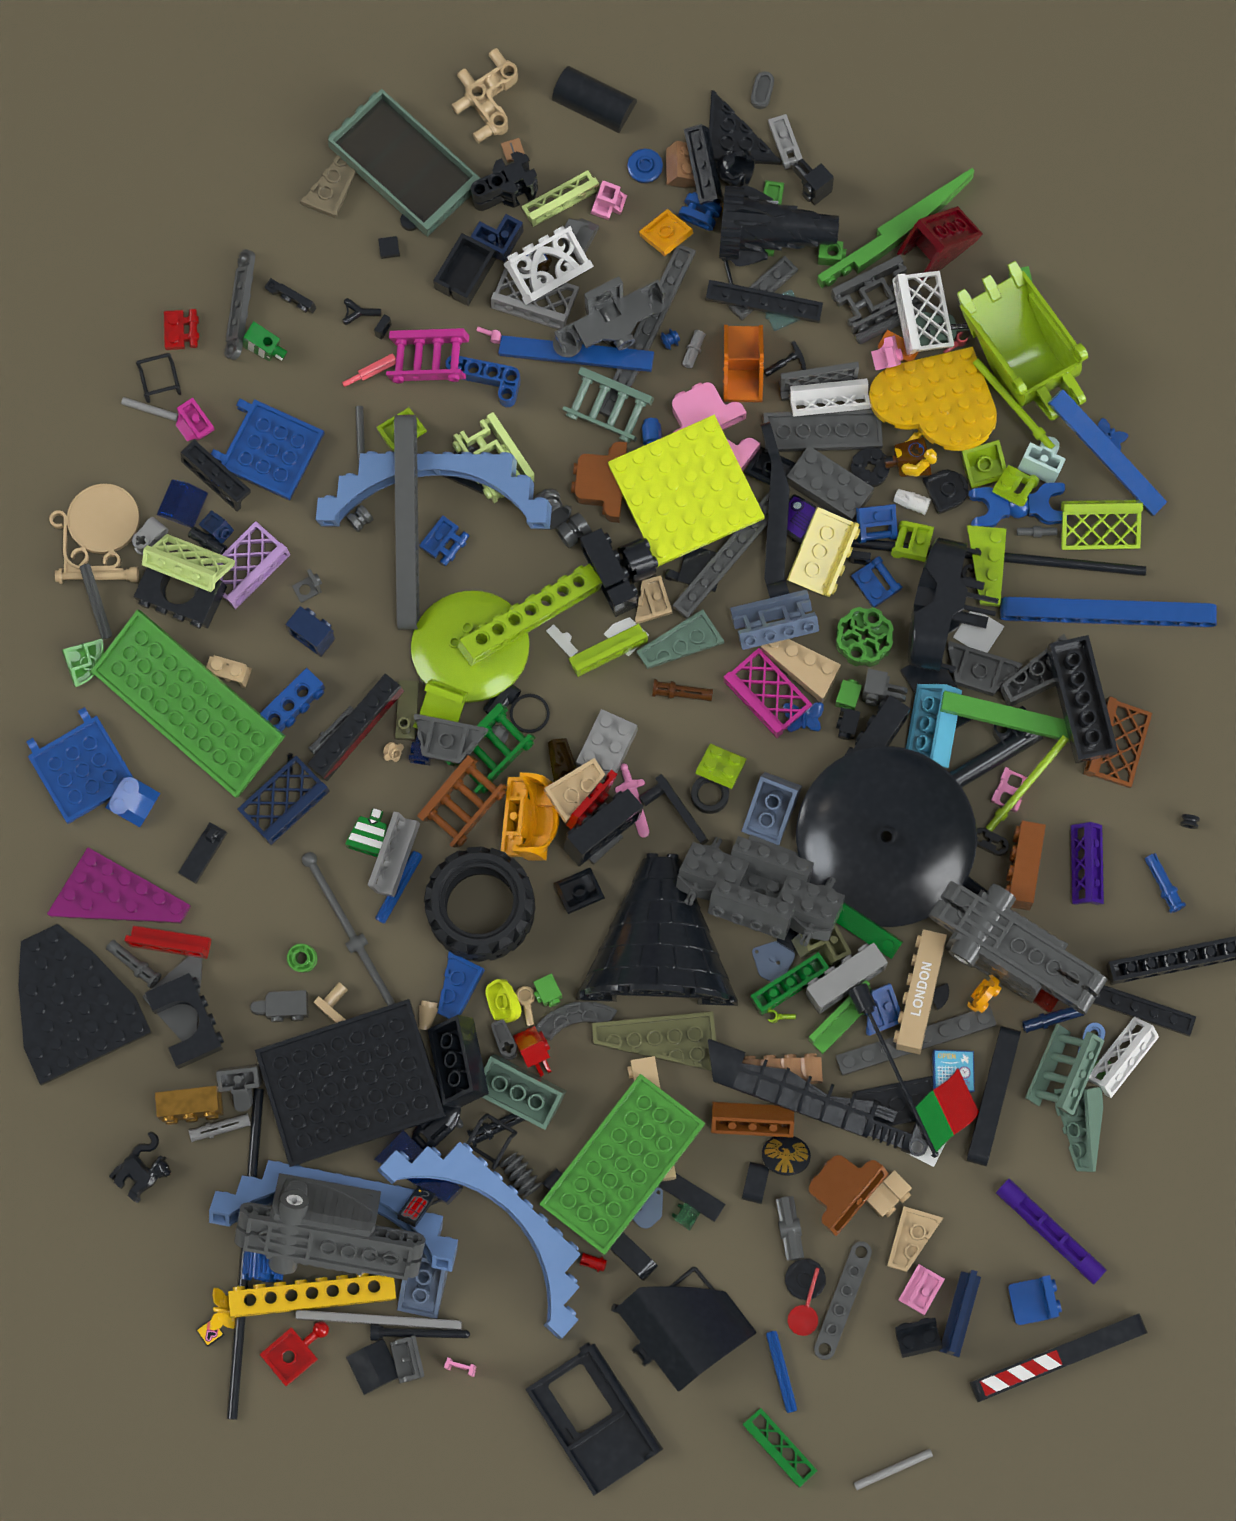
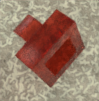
M1041 989L1033 1003L1046 1012L1051 1013L1059 1000Z

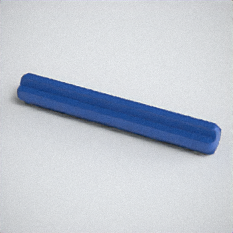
M416 851L411 853L395 897L387 896L376 915L377 921L386 923L422 859L420 853Z
M771 1331L766 1334L785 1409L787 1413L797 1411V1406L777 1331Z

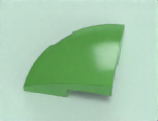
M102 638L62 649L75 687L86 683L94 676L91 670L104 654Z

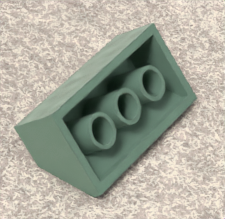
M496 1054L490 1056L484 1068L489 1094L482 1098L546 1130L567 1090Z

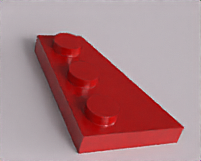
M612 769L610 770L603 784L600 782L590 797L587 796L571 814L566 826L570 829L577 825L581 826L582 821L588 814L593 815L599 803L604 804L610 796L608 792L618 775Z

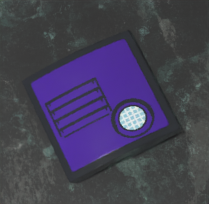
M793 494L789 499L787 535L801 544L816 506L804 498Z

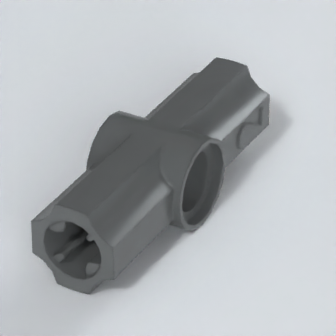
M794 1197L776 1199L780 1220L778 1224L780 1236L784 1242L787 1261L804 1258L801 1242L802 1232L800 1221L796 1214Z

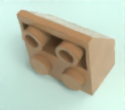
M676 141L666 149L667 185L682 188L694 187L696 185L687 143Z

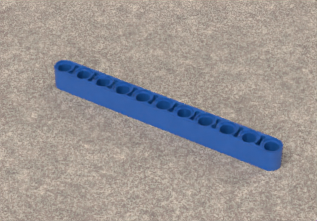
M1003 597L1000 603V619L1032 622L1214 627L1217 625V605L1211 603Z

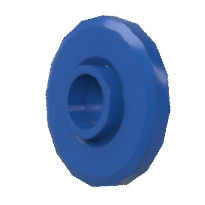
M644 148L632 153L628 159L627 168L634 180L641 183H649L661 175L663 162L657 152Z

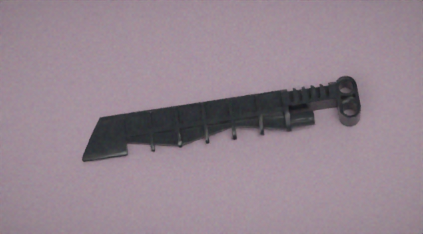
M708 1039L713 1082L865 1138L871 1136L873 1141L876 1138L879 1139V1143H882V1141L887 1142L886 1146L893 1144L895 1149L897 1146L901 1147V1151L914 1156H922L927 1151L928 1143L923 1133L919 1131L917 1121L910 1134L873 1120L874 1116L893 1123L896 1117V1110L879 1105V1101L874 1100L872 1102L855 1099L856 1092H853L851 1099L831 1096L834 1084H831L828 1094L810 1084L812 1076H809L808 1080L805 1081L791 1072L788 1067L787 1069L766 1067L768 1062L766 1059L763 1066L744 1064L742 1062L746 1052ZM915 1141H919L922 1144V1150L918 1153L912 1150V1144Z

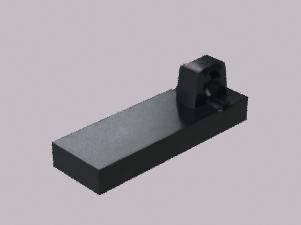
M209 822L178 873L197 884L228 833Z

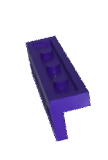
M1093 822L1071 825L1072 904H1104L1102 825ZM1078 829H1084V836L1081 840L1078 838ZM1081 848H1083L1085 850V855L1080 860L1078 858V852ZM1083 867L1085 869V876L1081 880L1078 872ZM1083 887L1085 889V898L1079 899V891Z

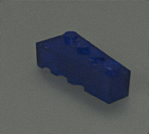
M403 1130L374 1160L382 1165L397 1150L398 1152L403 1151L410 1158L409 1162L412 1163L423 1149ZM430 1178L406 1179L415 1186H420L435 1193L436 1198L447 1205L462 1192V1189L456 1183Z

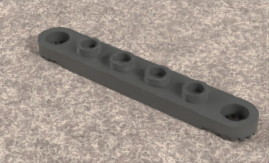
M248 249L242 250L240 252L241 255H239L240 258L237 259L239 261H237L238 268L236 269L226 335L227 345L224 349L225 356L231 360H236L242 352L246 319L248 317V305L251 297L250 291L255 263V253Z
M865 1242L855 1243L850 1251L816 1341L814 1352L821 1360H828L835 1353L870 1260L872 1250ZM861 1246L866 1248V1257H857L855 1254L856 1248ZM826 1343L830 1346L831 1351L828 1355L820 1354L819 1346Z

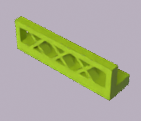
M637 624L568 659L577 677L648 643V636L645 631L643 632L640 624Z

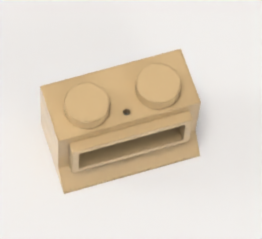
M215 655L214 657H209L206 666L212 673L224 678L227 682L231 680L239 682L241 688L244 689L252 670L246 664Z

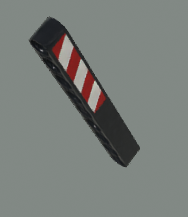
M1139 1313L972 1381L969 1384L978 1403L1148 1332Z

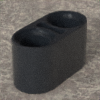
M750 1162L742 1200L762 1204L769 1174V1168L766 1165Z

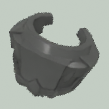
M544 489L534 496V499L537 497L545 498L552 506L550 529L548 530L555 529V527L569 519L572 506L566 505L563 507L557 490Z

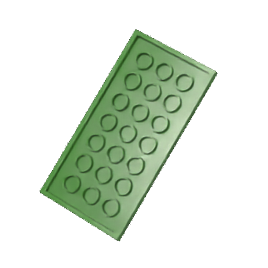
M639 1074L544 1197L540 1205L598 1251L606 1255L705 1126V1123L642 1074Z

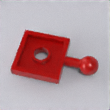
M323 1321L315 1323L313 1332L303 1340L291 1327L259 1355L287 1387L318 1360L308 1346L317 1338L326 1337L329 1333V1326ZM287 1351H292L295 1355L291 1363H286L283 1359Z

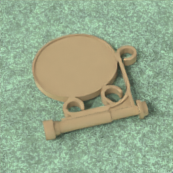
M96 484L84 489L73 499L67 516L60 510L51 513L49 520L55 529H62L63 525L55 524L53 522L54 518L59 515L64 517V571L63 568L55 570L56 582L63 584L64 580H83L80 566L87 564L89 561L87 551L105 554L103 557L104 566H91L95 580L139 582V568L130 567L126 570L119 568L121 558L115 553L132 541L140 524L138 506L134 498L126 490L112 484ZM68 530L73 540L80 546V548L72 551V560L75 559L78 553L85 554L84 560L79 565L73 564L67 556ZM108 558H117L116 564L107 566Z

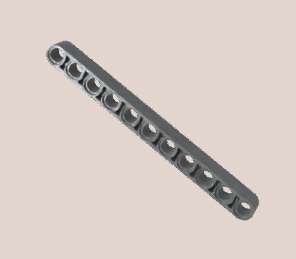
M395 415L398 630H417V623L420 619L416 415Z

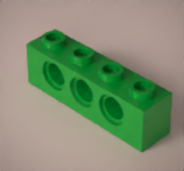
M818 952L752 994L750 1000L762 1016L805 989L814 978H822L825 975L824 972L829 967Z

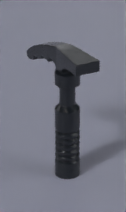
M795 340L791 342L795 353L792 352L789 354V357L781 359L765 369L764 374L766 377L786 366L791 360L794 361L796 359L800 360L801 369L806 370L803 354Z

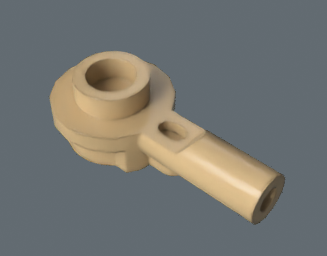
M522 986L515 994L520 1005L523 1006L527 1027L534 1026L531 1004L535 1000L534 990L531 987Z

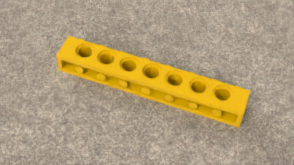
M364 1273L362 1276L357 1275V1278H348V1275L336 1276V1280L329 1281L328 1277L316 1278L315 1282L307 1283L306 1279L296 1280L295 1284L287 1285L286 1282H276L273 1287H266V1284L253 1285V1289H245V1286L233 1287V1291H228L230 1317L236 1318L396 1300L394 1278L380 1275L369 1276V1273ZM371 1282H378L380 1284L378 1292L373 1293L369 1291L368 1286ZM351 1284H357L360 1287L359 1292L355 1295H351L348 1292V1287ZM331 1286H336L339 1289V1293L335 1297H330L327 1294V1290ZM311 1288L318 1290V1296L315 1299H309L306 1295L307 1291ZM291 1290L296 1291L298 1294L297 1299L292 1302L286 1299V1294ZM268 1293H275L277 1295L276 1301L272 1304L265 1301ZM248 1295L256 1297V1302L252 1306L245 1304V1298Z

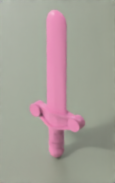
M623 763L620 769L622 770L624 783L617 786L615 792H624L629 789L641 803L637 788L643 787L645 781L643 779L632 780L628 765ZM642 810L640 819L635 822L639 836L644 838L649 835V828L644 811Z

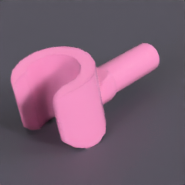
M477 327L478 332L491 336L490 341L492 343L500 344L502 335L498 330L490 331Z

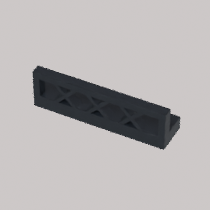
M700 124L684 129L699 204L703 205L713 201L723 203L724 199L709 128Z
M195 439L181 451V462L235 511H239L241 509V501L251 493V489Z

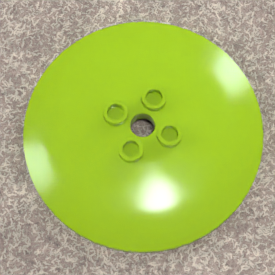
M462 591L450 594L430 606L417 623L418 629L414 630L411 642L414 667L425 685L433 679L468 692L466 703L491 699L513 685L523 672L528 660L530 648L528 633L470 666L458 649L462 635L467 632L472 633L476 631V628L484 622L488 624L499 613L505 614L512 605L503 598L488 592ZM514 620L509 621L512 625L518 624ZM493 630L497 635L502 634L499 630ZM481 639L476 640L479 644H485Z

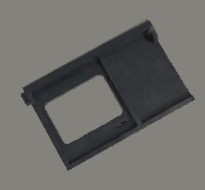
M588 1342L579 1348L580 1353L525 1390L593 1496H595L658 1454L663 1448L596 1344L591 1345ZM580 1364L585 1367L612 1409L611 1414L582 1433H578L549 1389L550 1383Z

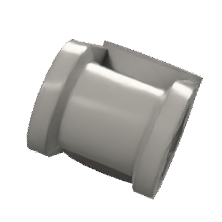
M154 517L149 518L132 538L135 551L143 555V549L147 545L152 547L168 533V528Z

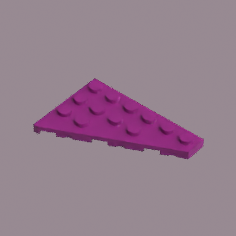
M87 848L47 915L50 917L181 924L191 905L94 850Z

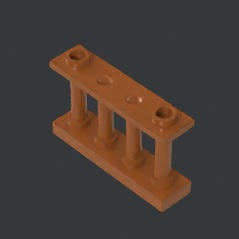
M467 755L417 815L422 821L433 820L453 838V841L449 844L451 847H461L468 839L466 836L496 800L500 801L506 794L507 786L505 784H500L497 787L476 769L477 766L475 764L478 760L472 755ZM467 774H471L492 793L485 802L463 784V779ZM454 789L459 790L479 808L473 817L469 816L451 800L450 794ZM441 805H446L466 823L460 832L456 831L438 815L437 810Z

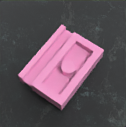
M918 1264L898 1301L925 1315L945 1279Z

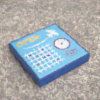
M932 1051L933 1090L947 1081L956 1069L959 1068L969 1092H975L974 1051Z

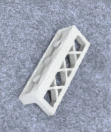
M857 379L790 386V404L793 417L871 409L868 395V380ZM864 399L865 402L857 403L855 402V400ZM837 401L845 402L843 405L836 404ZM824 403L826 405L823 407H819L816 404ZM796 405H804L806 408L796 409Z
M1134 1017L1093 1068L1088 1081L1101 1087L1103 1093L1112 1098L1159 1038L1154 1026ZM1136 1025L1143 1027L1140 1032L1132 1034V1030ZM1130 1040V1045L1127 1048L1120 1049V1045L1123 1042ZM1118 1056V1060L1115 1063L1108 1065V1060L1111 1057ZM1106 1071V1075L1101 1081L1095 1078L1098 1073Z

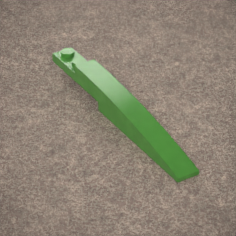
M969 169L877 228V238L819 274L817 279L821 288L826 285L831 286L837 281L838 277L851 273L853 268L857 274L862 272L904 242L919 219L938 213L973 179L974 169Z

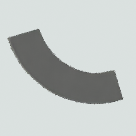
M573 1002L548 1013L536 1025V1029L538 1032L542 1031L544 1037L551 1041L558 1032L570 1025L584 1022H609L613 1020L618 1011L597 1002Z

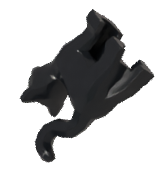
M154 1132L148 1133L151 1139L150 1144L142 1143L135 1146L124 1162L117 1166L109 1175L121 1189L125 1186V1181L128 1178L135 1182L128 1196L136 1203L141 1201L140 1195L151 1188L158 1178L171 1175L169 1164L165 1161L166 1157L160 1155L150 1169L139 1157L141 1152H151L159 1145V1138Z

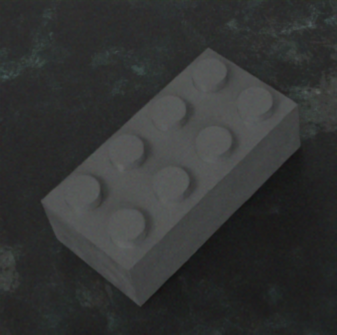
M810 446L806 448L787 475L790 487L827 511L852 522L857 518L856 508L865 507L874 491V487Z

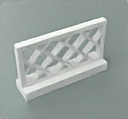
M940 271L896 275L892 282L907 355L920 351L953 347L954 341ZM928 277H935L936 286L934 289L925 283ZM914 279L920 284L916 291L909 287L908 280ZM922 286L931 292L927 299L917 293ZM933 294L940 299L938 307L929 302ZM914 297L923 302L919 310L912 304ZM925 305L934 310L930 318L921 312ZM936 313L943 317L944 322L941 326L932 320ZM918 315L927 321L923 329L916 324ZM929 323L938 329L934 337L925 331ZM940 332L947 336L948 343H941L936 339ZM922 334L931 340L926 346L920 345L919 338Z

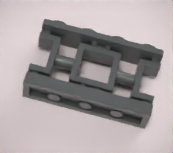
M900 255L832 288L831 297L834 302H837V306L840 307L847 303L854 317L848 319V325L851 327L853 334L860 333L868 329L869 326L878 324L886 320L887 317L898 313L896 298L893 295V284L888 286L884 277L892 273L893 277L898 274L907 273V268L903 265L904 261ZM917 285L912 287L914 291L918 288ZM881 286L888 300L873 306L866 293ZM859 290L862 300L854 303L850 294ZM914 297L912 300L913 306L920 303L917 297ZM867 307L871 315L862 319L858 310Z

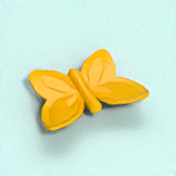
M214 1288L212 1296L214 1303L218 1307H213V1311L217 1313L212 1316L209 1328L210 1330H217L224 1325L227 1328L234 1329L235 1318L230 1317L229 1296L225 1295L221 1289Z

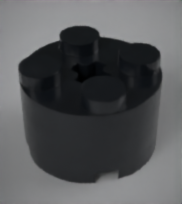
M639 538L617 548L618 554H622L623 558L620 560L621 566H625L629 574L628 579H632V584L655 575L656 567L659 566L656 557L652 556L649 551L650 544L646 538Z

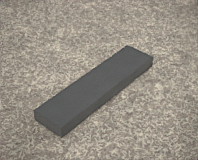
M784 256L749 288L775 292L798 272V268ZM729 305V309L741 321L754 311Z

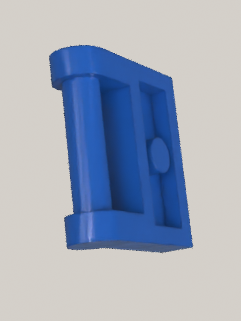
M895 504L856 508L857 523H859L858 528L860 529L857 537L858 543H866L868 540L889 538L890 540L897 539ZM889 526L888 530L866 533V527Z
M880 556L851 575L852 580L873 608L903 588L889 573ZM877 568L891 588L886 591L872 572L873 569Z

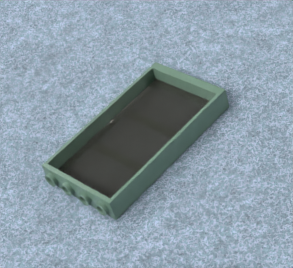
M383 89L378 93L374 92L365 105H360L356 109L355 114L351 118H346L342 126L338 130H334L328 137L329 148L339 155L344 162L354 169L356 173L401 214L416 225L427 237L472 195L471 185L476 180L481 179Z

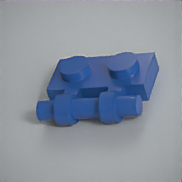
M442 516L421 542L419 548L434 559L441 553L444 557L440 563L446 566L450 561L454 560L458 550L466 545L465 541L469 538V534L463 531L460 536L456 535L455 533L459 527L445 516ZM451 539L455 543L448 550L445 546Z

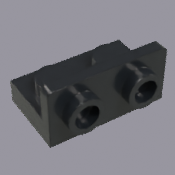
M923 1318L918 1322L902 1323L895 1327L896 1339L902 1358L942 1349L935 1318Z

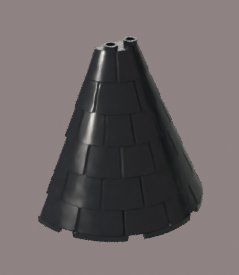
M656 853L646 854V858L642 860L632 880V885L622 901L621 907L609 928L610 930L586 975L587 977L577 993L576 1000L617 1002V995L698 998V1005L738 1006V999L720 960L719 952L710 935L711 932L700 910L701 907L697 898L694 899L692 905H689V903L687 905L685 899L688 894L676 887L679 870L683 864L682 860L678 859L679 855L667 854L666 857H658Z

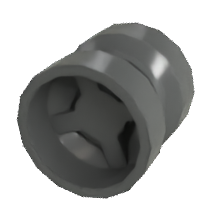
M360 505L355 513H350L346 517L357 532L362 530L366 523H371L374 520L363 505Z

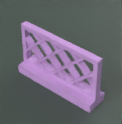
M256 521L222 554L235 560L234 567L229 570L234 571V580H223V576L220 578L225 584H233V590L228 595L224 593L223 598L236 610L291 555L286 546L277 541ZM258 529L261 532V539L251 540V534ZM261 543V552L251 553V544ZM265 543H274L277 546L272 552H265ZM241 544H248V553H237V548ZM261 556V562L258 565L251 566V557ZM237 557H248L247 566H237ZM237 570H247V576L244 579H237Z

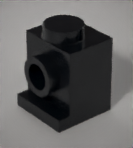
M841 707L839 716H843V718H838L836 726L839 729L838 738L843 740L854 739L861 712Z

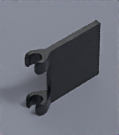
M699 548L685 554L680 573L667 569L665 579L690 585L717 552ZM717 585L712 589L713 592H716Z

